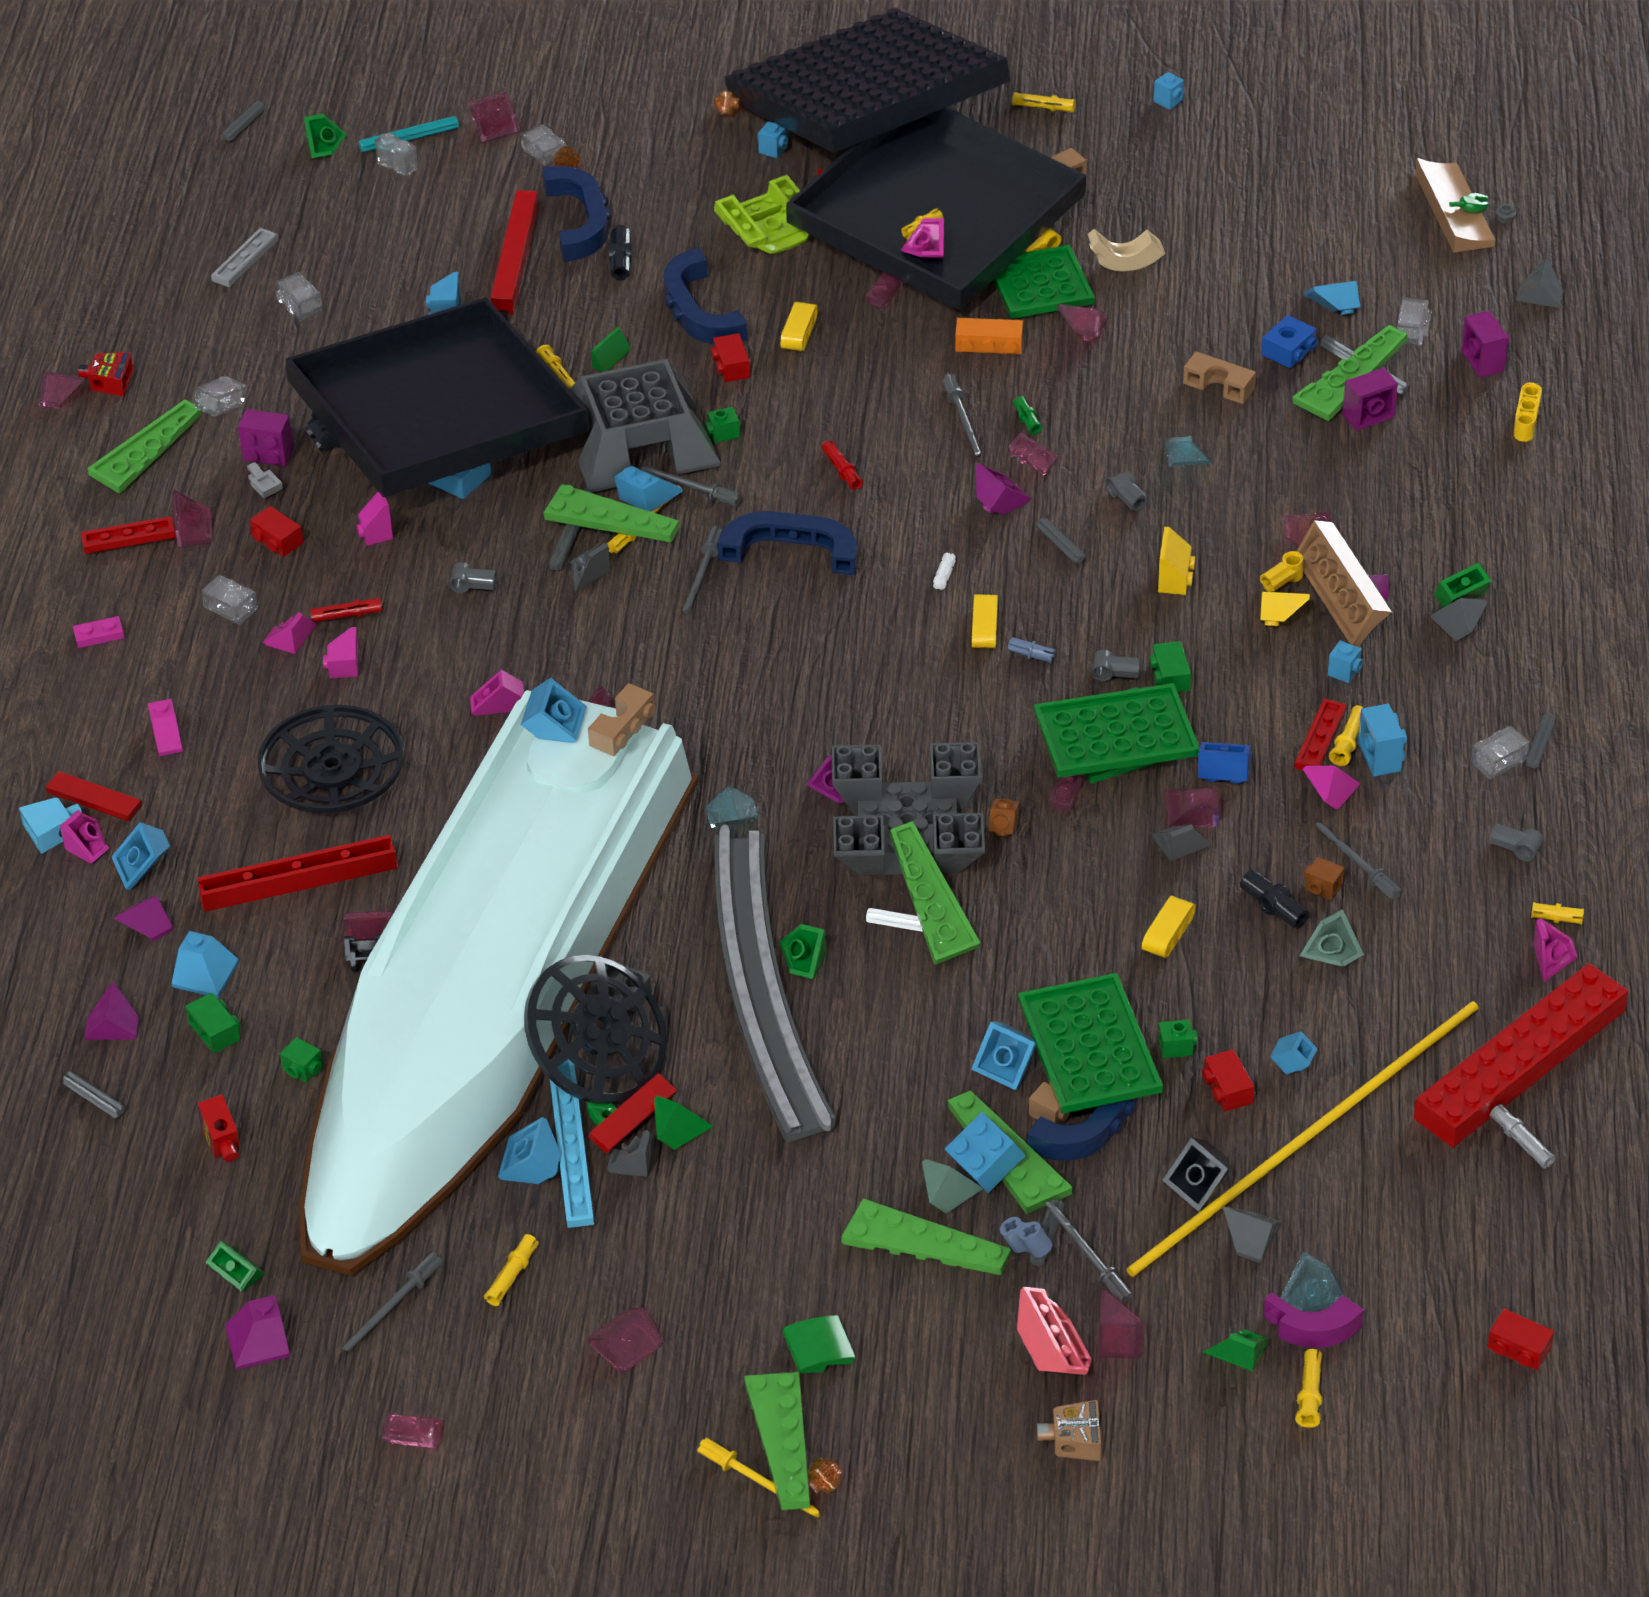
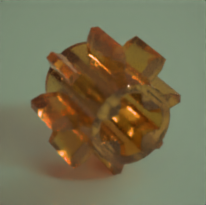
M719 92V97L714 99V109H719L718 113L722 115H733L734 109L738 110L739 98H734V92Z
M562 147L558 152H555L554 166L578 168L580 154L575 153L573 148Z
M823 1458L816 1460L807 1471L810 1475L808 1477V1484L816 1493L821 1489L825 1493L832 1492L841 1483L842 1479L839 1476L842 1473L841 1467L832 1458L828 1462Z

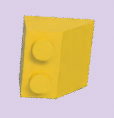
M1164 527L1159 562L1158 592L1186 595L1187 586H1192L1193 572L1189 571L1194 570L1195 556H1191L1192 546L1170 527Z

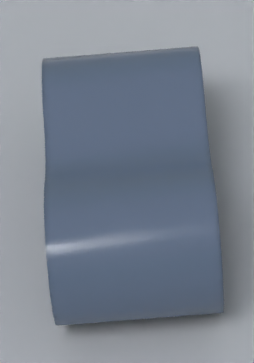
M1011 1217L1000 1226V1233L1015 1253L1029 1252L1033 1257L1039 1258L1046 1255L1052 1248L1051 1240L1038 1222L1024 1223L1018 1217Z

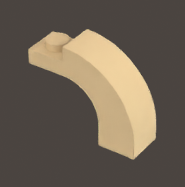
M1095 229L1088 233L1091 242L1089 246L1096 253L1099 264L1111 270L1130 271L1141 269L1154 263L1165 254L1161 241L1148 230L1144 231L1136 239L1122 244L1110 242Z

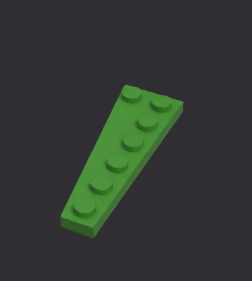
M1388 325L1369 339L1366 344L1357 348L1354 351V355L1350 358L1341 360L1338 366L1331 372L1328 370L1322 374V378L1319 381L1310 383L1294 395L1293 404L1330 421L1343 407L1345 381L1380 369L1408 340L1407 333Z
M913 821L890 829L889 835L934 964L937 965L979 948V939Z
M971 1090L948 1100V1108L964 1129L983 1112L1026 1155L1002 1179V1182L1026 1214L1046 1206L1045 1202H1050L1053 1199L1058 1201L1072 1195L1071 1185Z
M862 1199L841 1237L842 1244L870 1250H875V1247L890 1250V1254L900 1255L902 1252L916 1255V1259L921 1260L933 1258L941 1260L942 1264L961 1266L997 1275L1002 1274L1011 1257L1010 1248L866 1199Z
M799 1372L744 1376L746 1392L754 1412L755 1422L767 1456V1463L773 1477L781 1510L810 1508Z

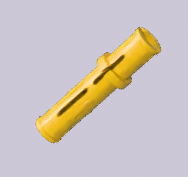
M1014 92L1012 98V105L1050 109L1051 112L1058 110L1074 113L1076 104L1075 99L1058 98L1056 95L1047 97ZM1026 100L1041 101V103H1039V102H1031V101H1026ZM1047 102H1050V103H1058V104H1062V105L1047 104Z
M525 1234L515 1251H511L508 1255L506 1265L484 1295V1298L488 1299L487 1302L489 1304L498 1306L519 1272L529 1264L528 1259L539 1245V1242L535 1241L536 1238L532 1235Z

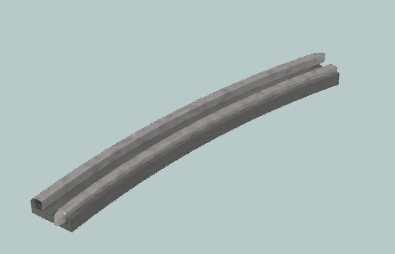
M723 825L720 829V834H715V887L719 934L728 986L741 1035L756 1078L785 1142L789 1143L823 1131H830L832 1128H835V1117L810 1067L796 1031L781 982L768 915L765 885L764 834H759V831H749V838L730 839L729 827Z

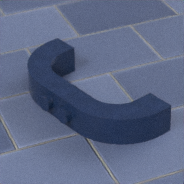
M568 166L542 168L546 196L569 195L578 198L584 205L588 220L584 226L578 229L559 232L563 261L578 260L592 255L604 245L608 236L607 220H610L609 208L606 207L605 194H601L596 179L581 169Z
M699 248L691 249L674 257L665 267L663 274L664 300L667 308H671L674 319L679 321L685 332L691 337L709 344H714L713 338L738 333L742 341L748 340L747 322L739 310L722 315L708 314L698 307L687 290L686 285L688 283L708 277L707 260Z
M774 511L748 513L731 521L723 529L718 540V560L741 563L745 550L753 543L759 541H778L826 548L832 553V573L855 575L857 568V544L854 535L843 524L826 517Z
M1139 1098L1098 1106L1086 1121L1077 1125H1060L1040 1116L1027 1133V1144L1040 1157L1051 1160L1070 1161L1090 1156L1104 1147L1114 1133L1118 1134L1124 1120L1135 1112Z

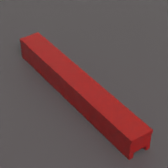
M516 190L490 297L491 303L497 310H507L509 315H514L539 209L537 191Z
M385 835L198 877L199 896L203 911L207 912L398 869L399 866L391 836Z

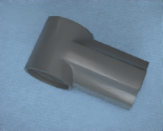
M1126 470L1106 479V488L1109 494L1114 498L1119 497L1131 510L1135 512L1141 511L1148 503V497L1137 487L1131 472Z
M456 563L450 576L449 588L456 593H465L469 588L495 590L497 571L472 569L467 563Z
M1099 650L1093 657L1092 676L1094 679L1102 682L1110 680L1112 676L1138 678L1140 658L1117 657L1108 650Z
M1496 823L1489 843L1514 851L1518 859L1529 862L1535 858L1544 839L1542 834L1534 829H1526L1522 832Z

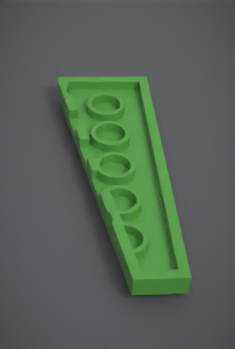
M186 399L88 467L89 476L120 494L202 415L201 408Z
M561 484L544 511L545 520L671 542L680 528L678 520L573 488L571 485Z

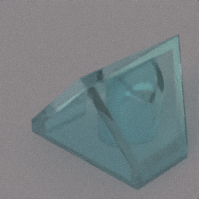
M1192 436L1168 438L1164 441L1168 467L1213 464L1192 441Z
M729 785L706 806V813L711 827H716V823L725 822V825H727L728 821L740 819L745 821V818L752 816L754 819L759 818L754 799Z
M1303 1252L1280 1298L1298 1310L1311 1312L1330 1307L1344 1294L1329 1266L1310 1254Z

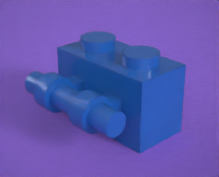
M1202 742L1199 749L1198 778L1209 782L1218 780H1229L1231 783L1247 782L1250 773V761L1252 760L1250 745Z

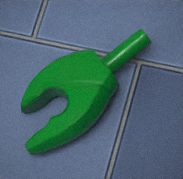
M1471 193L1461 197L1460 201L1449 202V206L1461 207L1463 211L1470 213H1481L1488 208V197Z
M586 1102L588 1104L587 1111L596 1126L606 1119L604 1118L605 1116L611 1115L616 1110L612 1103L593 1104Z

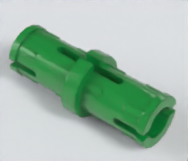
M1024 396L1015 398L1013 406L1019 413L1020 421L1023 424L1025 423L1031 435L1040 433L1042 425L1036 418L1037 413L1034 408L1029 406Z

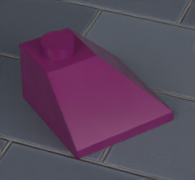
M980 463L976 465V497L983 503L982 507L989 513L993 514L995 511L1004 515L1031 500V497L1003 473Z
M275 1295L248 1301L225 1324L236 1370L290 1357Z

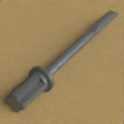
M948 373L942 379L948 393L947 399L950 403H955L974 454L977 456L982 453L961 402L965 396L964 392L960 389L955 375L950 376Z
M649 466L640 468L658 477H664L667 480L708 493L711 501L719 500L738 506L739 501L742 500L740 493L723 488L718 483L709 487Z
M717 526L712 528L706 543L701 546V552L704 557L683 608L686 616L689 614L710 558L718 555V540L723 529H718Z
M1319 822L1316 823L1318 829L1327 838L1335 842L1347 856L1370 875L1369 883L1372 886H1377L1391 900L1395 897L1397 899L1400 897L1401 894L1399 893L1402 889L1386 875L1384 869L1374 870L1348 845L1339 840L1330 829Z
M1052 1201L1045 1202L1047 1208L1099 1270L1101 1275L1098 1281L1107 1286L1120 1304L1123 1305L1127 1300H1131L1133 1297L1132 1292L1117 1275V1269L1115 1267L1107 1269Z
M432 1252L415 1270L408 1271L406 1276L409 1281L342 1349L350 1351L414 1286L419 1289L423 1288L425 1280L441 1265L442 1259Z

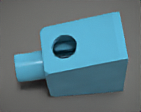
M52 798L19 808L22 824L41 854L62 843L63 838L60 825L77 810L82 813L78 804L64 808L59 798Z

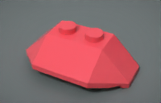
M1022 1287L1020 1290L1017 1330L1035 1366L1039 1371L1086 1375L1092 1359L1069 1317L1055 1302L1048 1298L1049 1294L1044 1289Z

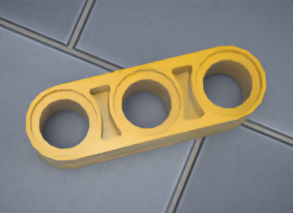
M794 302L781 335L782 349L804 351L816 322L818 312L816 304Z
M1526 383L1521 388L1513 432L1515 439L1518 441L1526 442L1534 437L1542 392L1541 387L1536 383Z
M974 594L972 648H996L998 595Z
M1170 896L1146 932L1142 942V950L1167 958L1190 924L1196 905L1175 896Z

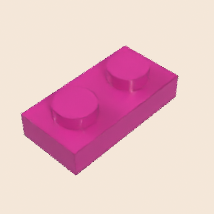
M119 616L73 626L78 648L124 638Z

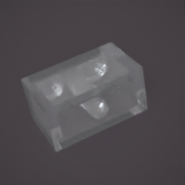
M299 272L276 281V297L278 301L284 303L289 312L294 314L299 320L323 311L321 294Z
M1402 297L1397 329L1407 333L1408 340L1405 343L1422 345L1423 337H1428L1432 310L1428 309L1429 300Z
M227 376L203 384L196 388L195 408L216 417L244 405L246 385Z
M218 575L201 590L204 608L239 625L258 609L256 594L252 589L246 588L232 579Z
M1508 726L1473 745L1471 763L1491 780L1525 761L1528 756L1530 742L1513 727Z

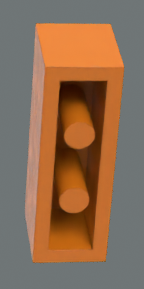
M957 318L955 352L1021 354L1023 320Z

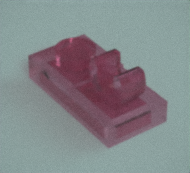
M883 272L865 295V302L885 308L904 282Z
M1021 432L1008 447L1011 457L1016 455L1022 459V464L1026 462L1044 475L1058 458L1057 455Z
M1085 774L1057 778L1047 801V807L1071 813L1084 782Z
M388 1413L382 1435L383 1443L438 1448L444 1426L443 1420H438L435 1417L429 1419L421 1418L419 1415L416 1417Z

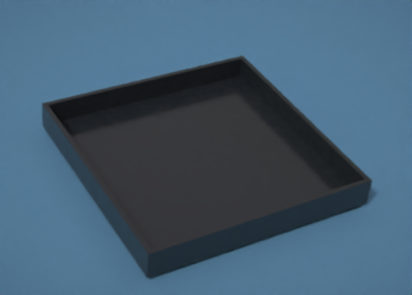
M891 8L887 10V13L871 16L867 21L856 22L849 28L836 30L834 34L823 35L814 42L803 43L801 47L785 50L783 54L770 56L761 63H752L748 68L735 70L732 74L725 76L729 100L836 153L1010 82V75L1006 57L898 8Z
M946 107L851 146L786 203V223L961 310L1085 196L1087 175ZM935 208L938 211L940 210L944 218L943 257H919L901 251L908 241L902 235L901 229L914 222L918 216H924Z
M486 297L285 359L287 381L382 497L413 489L429 482L475 469L479 466L515 456L528 450L537 449L538 447L588 431L586 407Z

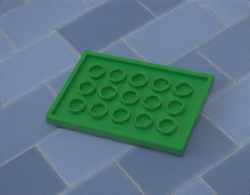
M1174 683L1034 704L1033 711L1057 778L1199 756V745Z
M1117 973L1018 993L1019 1005L1032 1039L1036 1042L1037 1052L1061 1114L1163 1093V1084Z

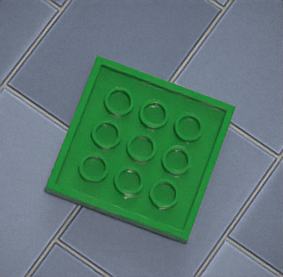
M1070 245L1022 253L993 280L1010 319L1094 304L1095 301L1091 288Z

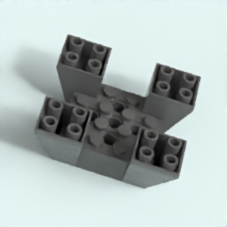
M668 359L581 376L569 389L587 409V432L591 431L578 459V466L588 490L598 492L616 488L614 476L621 473L625 468L630 467L628 449L665 441V447L677 475L721 466L709 434L692 412V410L697 409V405L687 381Z
M979 742L930 743L931 782L882 783L881 745L832 746V784L854 815L833 817L834 857L858 875L903 874L889 833L890 829L911 821L915 824L941 873H959L985 853L983 813H960L981 782Z

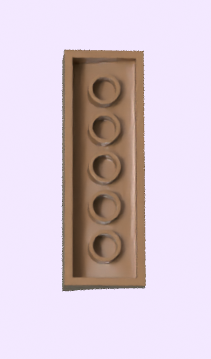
M1417 158L1415 175L1453 253L1494 247L1495 238L1482 212L1470 213L1463 211L1461 207L1449 206V202L1460 201L1461 197L1472 193L1457 162L1434 163Z
M1314 520L1296 551L1303 555V572L1349 643L1359 647L1373 628L1392 611L1333 522Z

